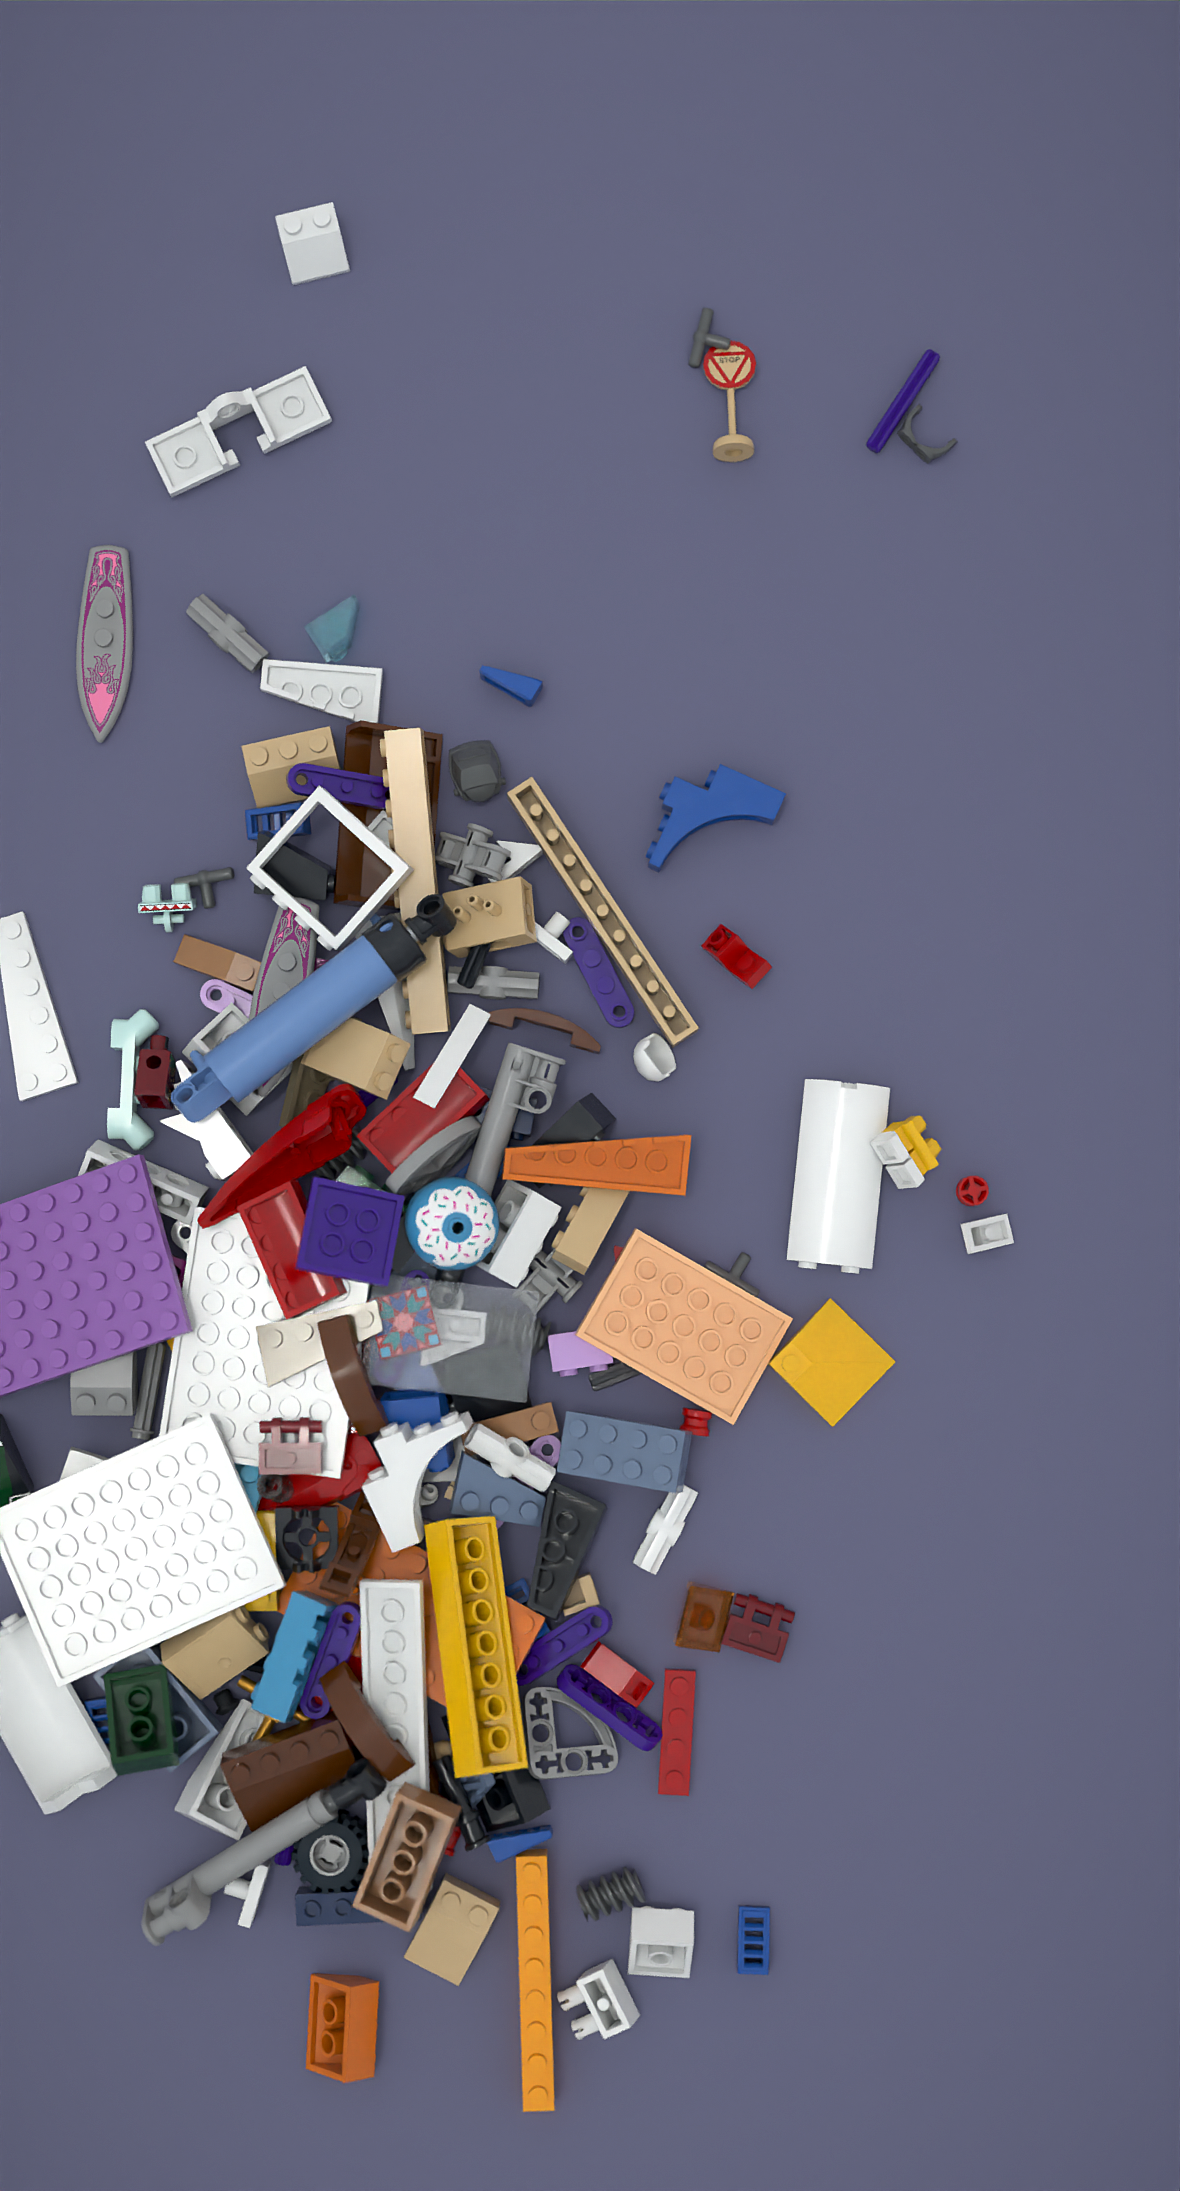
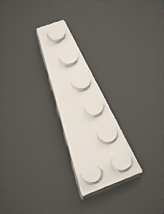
M22 911L1 918L0 969L19 1100L23 1102L79 1082L26 915Z

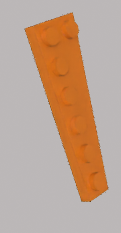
M683 1134L505 1148L502 1179L686 1196L691 1135Z

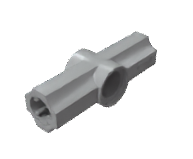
M204 594L196 597L190 603L186 614L208 633V637L227 654L229 652L252 674L262 667L263 659H267L269 653L247 634L248 631L229 613L226 615Z
M449 966L448 993L479 995L480 998L506 999V997L538 999L540 977L538 972L509 971L508 968L482 966L474 987L468 989L457 983L462 967Z

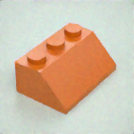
M311 1974L306 2069L344 2083L374 2077L379 1998L378 1981L359 1975Z

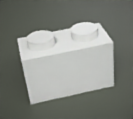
M333 202L275 216L293 285L350 272Z
M650 1906L632 1907L628 1974L689 1978L694 1944V1911H687L681 1908L655 1909Z

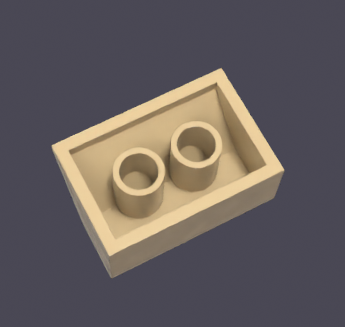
M330 726L241 746L257 808L280 806L309 798L308 796L293 793L287 786V774L296 764L306 763L341 770ZM298 775L296 777L298 784H306L304 776Z

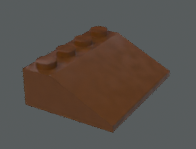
M331 1711L323 1718L304 1721L222 1752L220 1765L241 1813L251 1832H254L306 1798H310L311 1795L323 1789L328 1792L329 1786L345 1777L348 1769L359 1759L351 1738L341 1725L334 1711Z

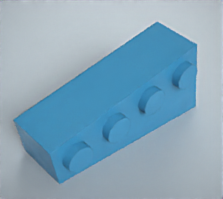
M307 1590L293 1591L281 1626L276 1634L272 1651L265 1660L261 1682L258 1681L251 1695V1699L254 1700L252 1709L283 1723L292 1721L330 1616L339 1604Z

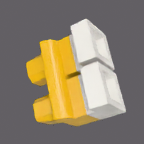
M920 1115L910 1116L904 1121L891 1123L870 1142L883 1165L888 1164L885 1168L898 1189L919 1187L925 1180L923 1175L928 1170L939 1165L936 1157L942 1149L933 1138L924 1140L921 1136V1133L926 1129V1123Z

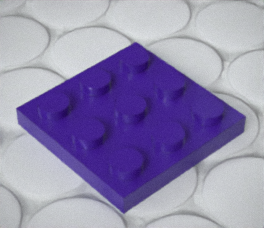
M313 1177L295 1269L384 1288L388 1287L404 1196Z

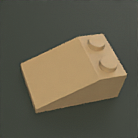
M445 1873L404 1958L459 1986L500 1908V1900Z

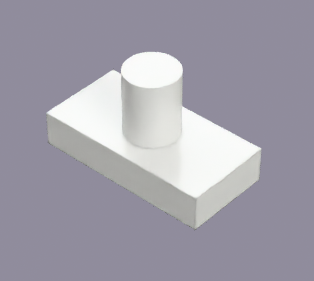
M555 912L543 928L535 922L536 939L541 946L566 964L573 956V951L561 943L558 938L570 922L563 915Z
M266 1860L255 1867L251 1881L238 1878L226 1885L224 1894L245 1900L238 1925L247 1928L251 1927L272 1861Z

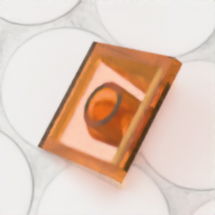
M688 1581L673 1640L674 1645L682 1648L720 1653L721 1640L727 1625L734 1592Z

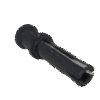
M450 1754L433 1761L432 1765L437 1772L448 1800L462 1807L455 1827H459L466 1842L465 1850L470 1851L489 1842L491 1838L483 1830L478 1818L480 1816L479 1811L476 1808H472L460 1779L455 1778L454 1765Z

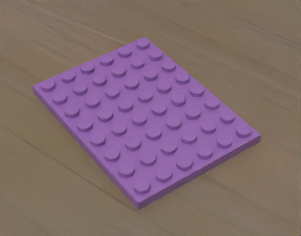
M135 1155L0 1204V1398L193 1331L144 1155Z

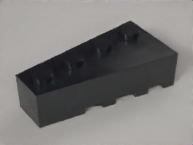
M551 1481L548 1488L527 1607L558 1621L608 1508L606 1504L554 1481Z

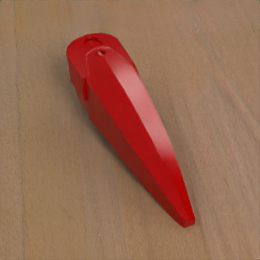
M352 1084L338 1085L309 1104L306 1110L292 1119L259 1147L221 1187L197 1218L198 1224L203 1229L216 1225L239 1212L237 1206L288 1181H295L349 1150L352 1143L353 1127L366 1114L365 1103Z
M351 1433L347 1436L340 1479L312 1474H283L264 1488L257 1511H275L276 1506L332 1505L338 1500L341 1502L363 1491L362 1485L369 1477L368 1473L381 1467V1462L368 1438L360 1436L358 1433ZM294 1518L293 1520L290 1521V1523H292V1522H294V1521H297V1520H299V1519H295V1518Z

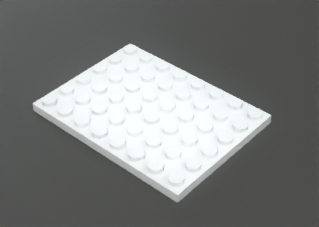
M195 1207L182 1286V1294L193 1331L174 1338L159 1437L212 1413L233 1463L259 1467V1443H271V1433H260V1421H272V1418H283V1421H299L300 1417H310L311 1420L323 1421V1432L310 1434V1442H323V1474L312 1475L340 1479L350 1419L335 1388L327 1361L319 1362L278 1384L267 1387L255 1326L283 1321L286 1318L240 1214L235 1213L216 1225L203 1229L198 1224L197 1218L205 1208ZM342 1279L347 1290L346 1294L292 1318L366 1303L370 1285ZM359 1343V1344L356 1345V1348H357V1350H358L359 1356H360L361 1343ZM283 1433L282 1442H299V1433Z
M212 1413L0 1508V1554L57 1687L63 1686L287 1585Z

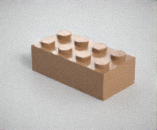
M405 1782L395 1795L352 1907L410 1932L419 1919L462 1807Z

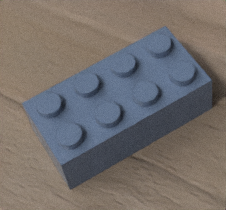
M566 1411L557 1472L680 1493L683 1492L692 1431L578 1411Z
M157 1644L103 1667L93 1675V1678L105 1691L103 1674L162 1664L161 1649ZM167 1669L181 1765L217 1735L223 1726L205 1703ZM172 1766V1767H166V1768H167L168 1771L171 1773V1772L174 1771L178 1766Z

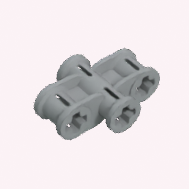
M468 823L467 829L469 831L466 838L440 832L439 837L441 840L435 854L436 864L454 870L453 875H449L448 881L458 886L469 888L474 886L472 882L475 874L496 881L502 880L501 871L506 857H510L511 851L501 846L487 843L488 838L493 836L491 830Z
M555 1248L549 1255L540 1250L534 1256L529 1265L534 1272L512 1294L514 1299L519 1298L531 1309L533 1316L546 1304L555 1291L563 1297L562 1301L566 1304L584 1284L581 1280L576 1281L570 1276L575 1270L552 1258L556 1250ZM535 1258H538L544 1265H546V1268H543L537 1261H535ZM560 1278L563 1282H565L569 1286V1289L564 1287L557 1279ZM526 1291H529L534 1297H536L537 1301L532 1299L526 1293Z

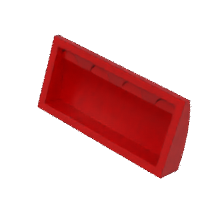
M431 1065L356 1135L391 1173L431 1137L449 1125L463 1118L473 1116L490 1100L460 1067L435 1108L413 1098L431 1069Z
M298 1180L288 1181L237 1206L286 1320L347 1293L340 1278L295 1269L308 1203Z

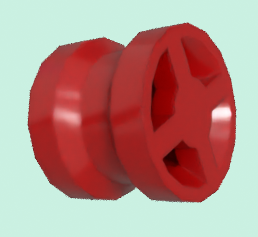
M979 1176L965 1177L956 1186L957 1199L966 1206H976L983 1203L989 1194V1187L986 1181Z
M682 1408L684 1421L679 1429L692 1431V1435L709 1437L710 1430L707 1426L708 1421L712 1419V1413L700 1409Z

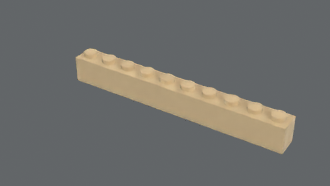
M421 728L384 731L385 739H380L381 756L387 759V769H383L384 787H389L390 799L385 801L387 818L392 817L393 829L388 830L390 848H395V853L414 869L398 887L399 890L394 892L395 907L401 910V920L399 921L404 927H407L404 922L407 918L412 919L417 915V905L423 898L428 895L439 894L424 730ZM431 935L427 938V942L424 945L419 941L417 942L427 958L426 963L408 975L406 981H402L404 999L409 998L410 1011H405L406 1028L412 1029V1035L451 1031L443 936L434 937Z
M533 777L507 792V797L512 807L536 843L542 848L544 855L592 925L671 1047L677 1046L698 1032L699 1028Z

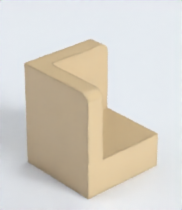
M590 1572L577 1576L563 1608L565 1616L600 1604Z

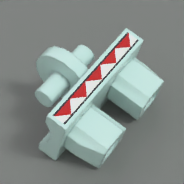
M189 883L172 884L171 900H162L161 884L143 886L142 902L138 904V913L163 912V915H153V923L164 924L166 932H173L174 923H184V914H173V911L194 910L197 907L196 898H192Z

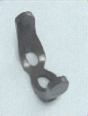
M919 404L908 414L902 428L898 431V436L924 462L929 463L933 459L946 454L957 443V440L953 438L942 448H930L918 444L911 429V420L922 410L923 407Z

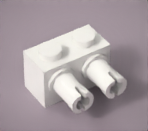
M613 1958L586 1970L576 1981L577 1985L559 1991L557 1994L559 2003L565 2000V2003L561 2005L564 2011H568L570 2008L586 2002L591 2012L571 2022L573 2031L579 2029V2032L575 2033L579 2040L599 2030L603 2039H606L630 2028L640 2016Z

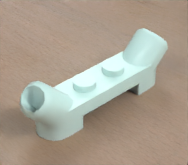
M140 1009L130 1019H113L111 1027L110 1047L114 1050H122L120 1108H108L107 1135L109 1139H124L133 1150H142L154 1139V1131L137 1114V1104L140 1103L134 1094L140 1046L159 1029V1023L146 1009Z

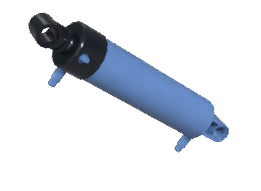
M432 894L423 898L417 905V915L412 919L407 918L404 921L407 927H404L392 913H388L383 918L374 914L370 919L372 926L364 931L362 936L204 1056L196 1050L192 1051L190 1058L197 1068V1072L173 1090L171 1094L172 1103L189 1122L193 1123L204 1119L231 1097L239 1103L395 983L405 979L427 961L417 942L419 941L424 945L429 936H445L456 926L457 919L444 898L439 894Z

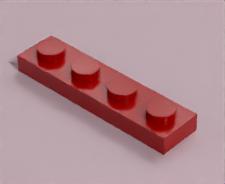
M665 1668L658 1794L689 1796L695 1670Z

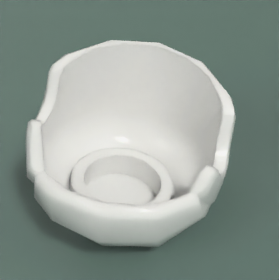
M653 1033L637 1043L634 1049V1064L638 1072L647 1080L659 1082L669 1077L670 1073L676 1069L674 1055L663 1037Z

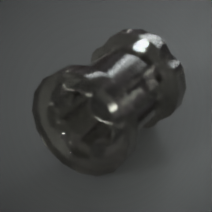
M262 1474L257 1482V1491L265 1499L283 1503L290 1500L293 1496V1482L286 1476ZM275 1484L278 1486L277 1490L273 1489Z

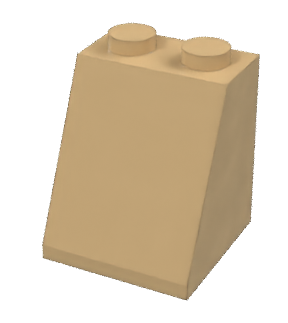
M349 1018L307 1050L300 1063L341 1083L352 1084L354 1088L387 1100L411 1044L388 1032Z

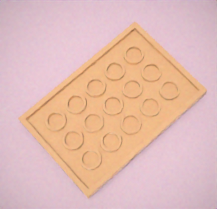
M635 1228L574 1335L734 1425L793 1318Z

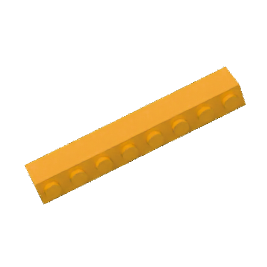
M527 1849L516 1855L523 2112L554 2111L547 1849Z

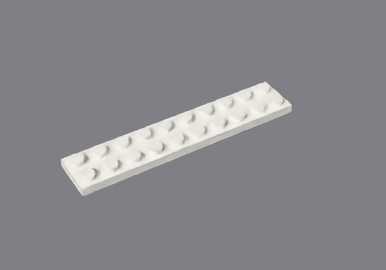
M362 1579L359 1581L363 1696L392 1739L396 1740L398 1738L415 1762L412 1768L391 1782L386 1780V1788L377 1798L366 1801L368 1864L395 1795L401 1786L408 1782L430 1792L423 1580Z

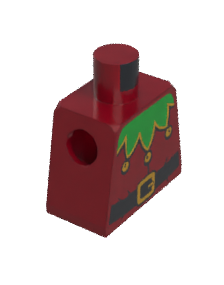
M151 1036L150 1049L140 1050L134 1094L143 1108L173 1110L171 1093L174 1090L173 1084H175L176 1060L172 1052L168 1051L169 1038L166 1036Z

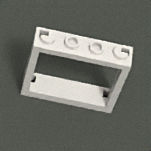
M321 786L317 787L247 866V869L253 874L250 879L262 890L265 887L269 888L275 894L272 899L284 910L288 907L297 914L294 919L307 931L310 928L320 935L317 938L318 942L329 951L332 948L342 951L414 870ZM320 803L394 870L337 936L262 869Z

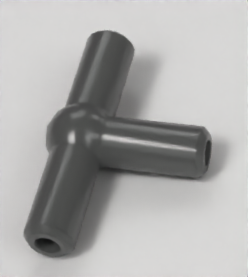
M710 308L702 309L697 331L693 335L694 343L688 362L689 366L693 368L700 366L705 345L728 350L730 347V338L708 333L714 313Z
M231 867L213 871L202 870L197 874L175 878L174 884L189 883L190 887L200 886L204 908L215 907L211 883L233 879L234 871Z
M740 1253L730 1272L711 1261L706 1262L704 1268L756 1298L760 1293L759 1289L740 1279L751 1260V1257L746 1253Z

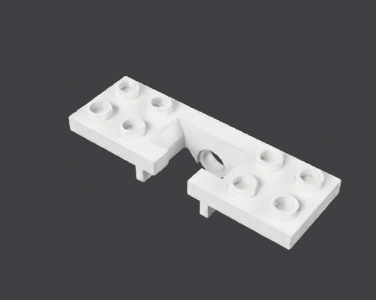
M306 366L253 391L250 387L242 392L224 393L215 398L206 409L197 412L198 417L145 441L171 498L240 466L232 449L223 453L212 430L250 412L255 411L265 434L256 437L264 454L331 423L332 419Z

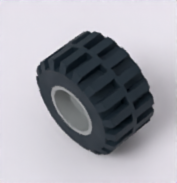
M343 1810L338 1812L337 1817L324 1823L323 1826L293 1844L292 1860L296 1862L293 1866L296 1873L300 1871L302 1875L300 1880L303 1883L308 1881L311 1884L310 1889L314 1891L320 1888L322 1889V1894H329L330 1891H334L335 1894L342 1893L345 1888L349 1890L357 1881L359 1882L366 1872L369 1857L367 1825L362 1826L359 1823L361 1818L357 1815L354 1818L349 1816L350 1811Z

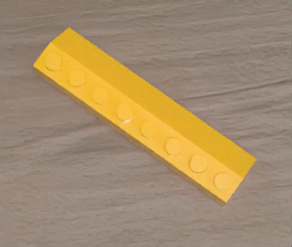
M495 1516L447 1519L424 1525L455 1778L528 1768Z

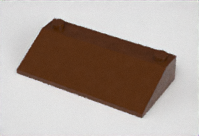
M362 720L347 725L343 770L383 777V769H387V759L381 756L380 739H385L384 731L408 728ZM424 731L435 848L443 734ZM390 791L385 792L386 799H390ZM341 802L367 827L382 811V809ZM339 821L333 904L362 907L392 874V870L387 863ZM394 893L380 909L400 910V908L395 907Z

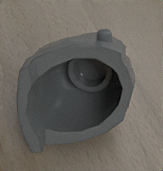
M490 740L466 742L449 750V770L456 788L453 790L455 796L461 795L465 801L485 802L491 799L493 795L499 793L501 785L506 784L505 778H501V764L498 754Z

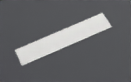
M469 1004L413 1098L433 1108L436 1107L491 1014Z

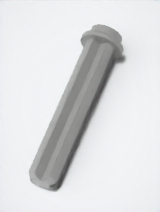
M162 1343L147 1347L134 1426L130 1428L132 1438L150 1440L151 1434L154 1435V1431H151L166 1349V1346Z

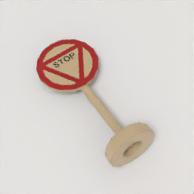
M731 341L728 350L711 347L706 353L703 363L705 377L709 382L720 389L727 390L729 435L718 438L712 448L714 457L724 462L743 461L754 454L753 441L747 436L736 434L734 389L742 388L750 382L755 374L756 360L748 346L738 341Z

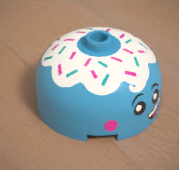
M441 1177L419 1189L410 1200L405 1214V1232L413 1250L428 1264L443 1270H463L482 1261L492 1250L498 1237L499 1216L492 1198L482 1187L461 1177ZM455 1222H461L463 1228L457 1229L453 1232V1224Z

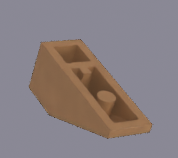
M185 934L173 961L176 964L214 979L222 980L252 994L254 993L261 962Z
M545 1402L526 1409L475 1422L466 1433L461 1434V1439L464 1446L466 1437L476 1423L482 1424L505 1439L516 1437L523 1442L559 1432L551 1402ZM464 1447L465 1453L471 1456L476 1454L475 1452Z

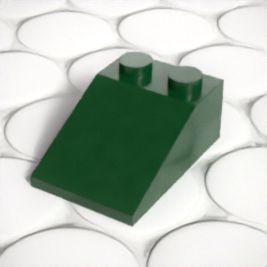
M160 1664L103 1674L111 1765L117 1776L180 1765L167 1668Z

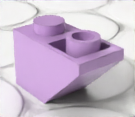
M576 1331L548 1335L553 1372L559 1371L560 1377L578 1374L577 1368L589 1367L590 1372L608 1370L607 1364L613 1363L611 1355L574 1335Z

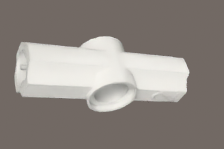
M476 1423L465 1439L464 1447L490 1461L492 1469L504 1478L515 1476L540 1492H544L555 1476L556 1469L530 1454L528 1446L516 1437L505 1439L482 1424Z
M684 1485L683 1492H668L661 1508L656 1510L647 1527V1535L634 1557V1564L648 1572L657 1574L671 1546H674L685 1525L684 1520L697 1498V1491Z

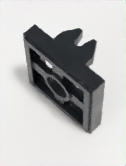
M338 1505L276 1506V1561L280 1570L292 1569L296 1573L303 1571L314 1573L321 1569H327L339 1547ZM318 1517L323 1520L329 1531H319L317 1527L312 1525V1518ZM302 1518V1526L299 1527L297 1532H285L291 1520ZM305 1528L314 1530L317 1537L315 1543L312 1545L303 1544L299 1539L301 1530ZM285 1542H296L303 1548V1560L292 1555L287 1549ZM318 1542H330L326 1552L313 1560V1548Z

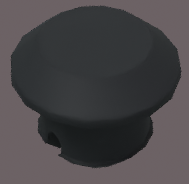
M228 1689L218 1692L213 1698L218 1707L215 1713L222 1716L237 1708L240 1699H234Z

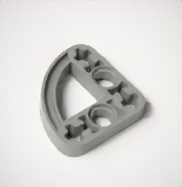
M469 1116L444 1128L415 1150L390 1175L385 1184L394 1194L404 1195L418 1191L428 1183L444 1177L477 1139L482 1125L473 1116Z
M537 1687L529 1690L524 1695L522 1710L529 1772L534 1778L547 1780L599 1775L615 1769L618 1763V1752L608 1725L572 1700L560 1689ZM535 1694H538L539 1699H544V1705L539 1707L540 1716L546 1714L547 1720L537 1719L532 1722L530 1720V1716L534 1717L537 1715L536 1707L529 1703V1700L533 1699ZM552 1703L565 1706L581 1716L593 1730L599 1745L557 1749ZM535 1725H543L547 1729L548 1737L546 1741L537 1742L534 1740L532 1729ZM585 1751H589L588 1758L600 1756L601 1751H604L605 1756H610V1762L605 1764V1768H603L602 1763L589 1764L591 1770H587L588 1758ZM570 1753L578 1755L581 1759V1766L577 1771H571L566 1767L565 1759ZM555 1754H559L558 1766L561 1773H557L558 1766L547 1768L545 1774H542L540 1768H536L535 1763L541 1760V1756L544 1757L545 1762H552L557 1760Z

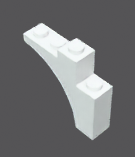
M457 1411L443 1416L440 1419L441 1422L431 1426L427 1422L413 1430L408 1422L399 1426L397 1422L381 1428V1433L373 1442L384 1466L368 1473L369 1477L362 1485V1489L392 1553L417 1544L424 1537L425 1530L421 1514L420 1495L426 1468L431 1458L439 1449L455 1437L469 1430L473 1420L468 1411L458 1415Z

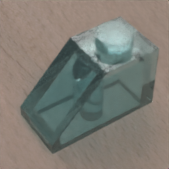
M352 595L304 626L307 635L326 663L331 660L336 662L348 654L347 650L352 646L360 609L355 595Z

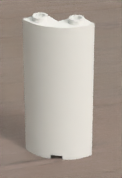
M805 1079L787 1260L799 1261L798 1267L816 1269L817 1263L841 1266V1272L859 1274L860 1268L872 1269L883 1163L870 1142L886 1129L890 1088L860 1083L852 1084L842 1083L841 1081Z
M14 1613L2 1620V1626L0 1627V1736L44 1814H49L62 1810L82 1794L99 1790L117 1777V1774L111 1765L110 1752L73 1686L69 1682L57 1687L27 1615L19 1617L18 1613Z

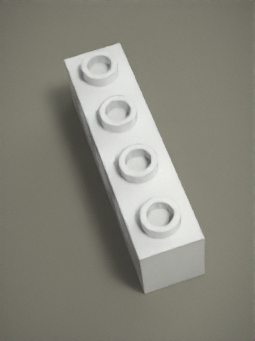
M97 1140L87 1150L78 1176L135 1155ZM145 1160L159 1211L190 1225L193 1222L195 1207H202L209 1187Z

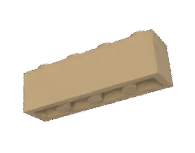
M583 1187L579 1194L584 1197L579 1207L573 1205L565 1221L570 1223L566 1232L564 1233L559 1230L551 1245L556 1249L552 1258L584 1275L630 1191Z

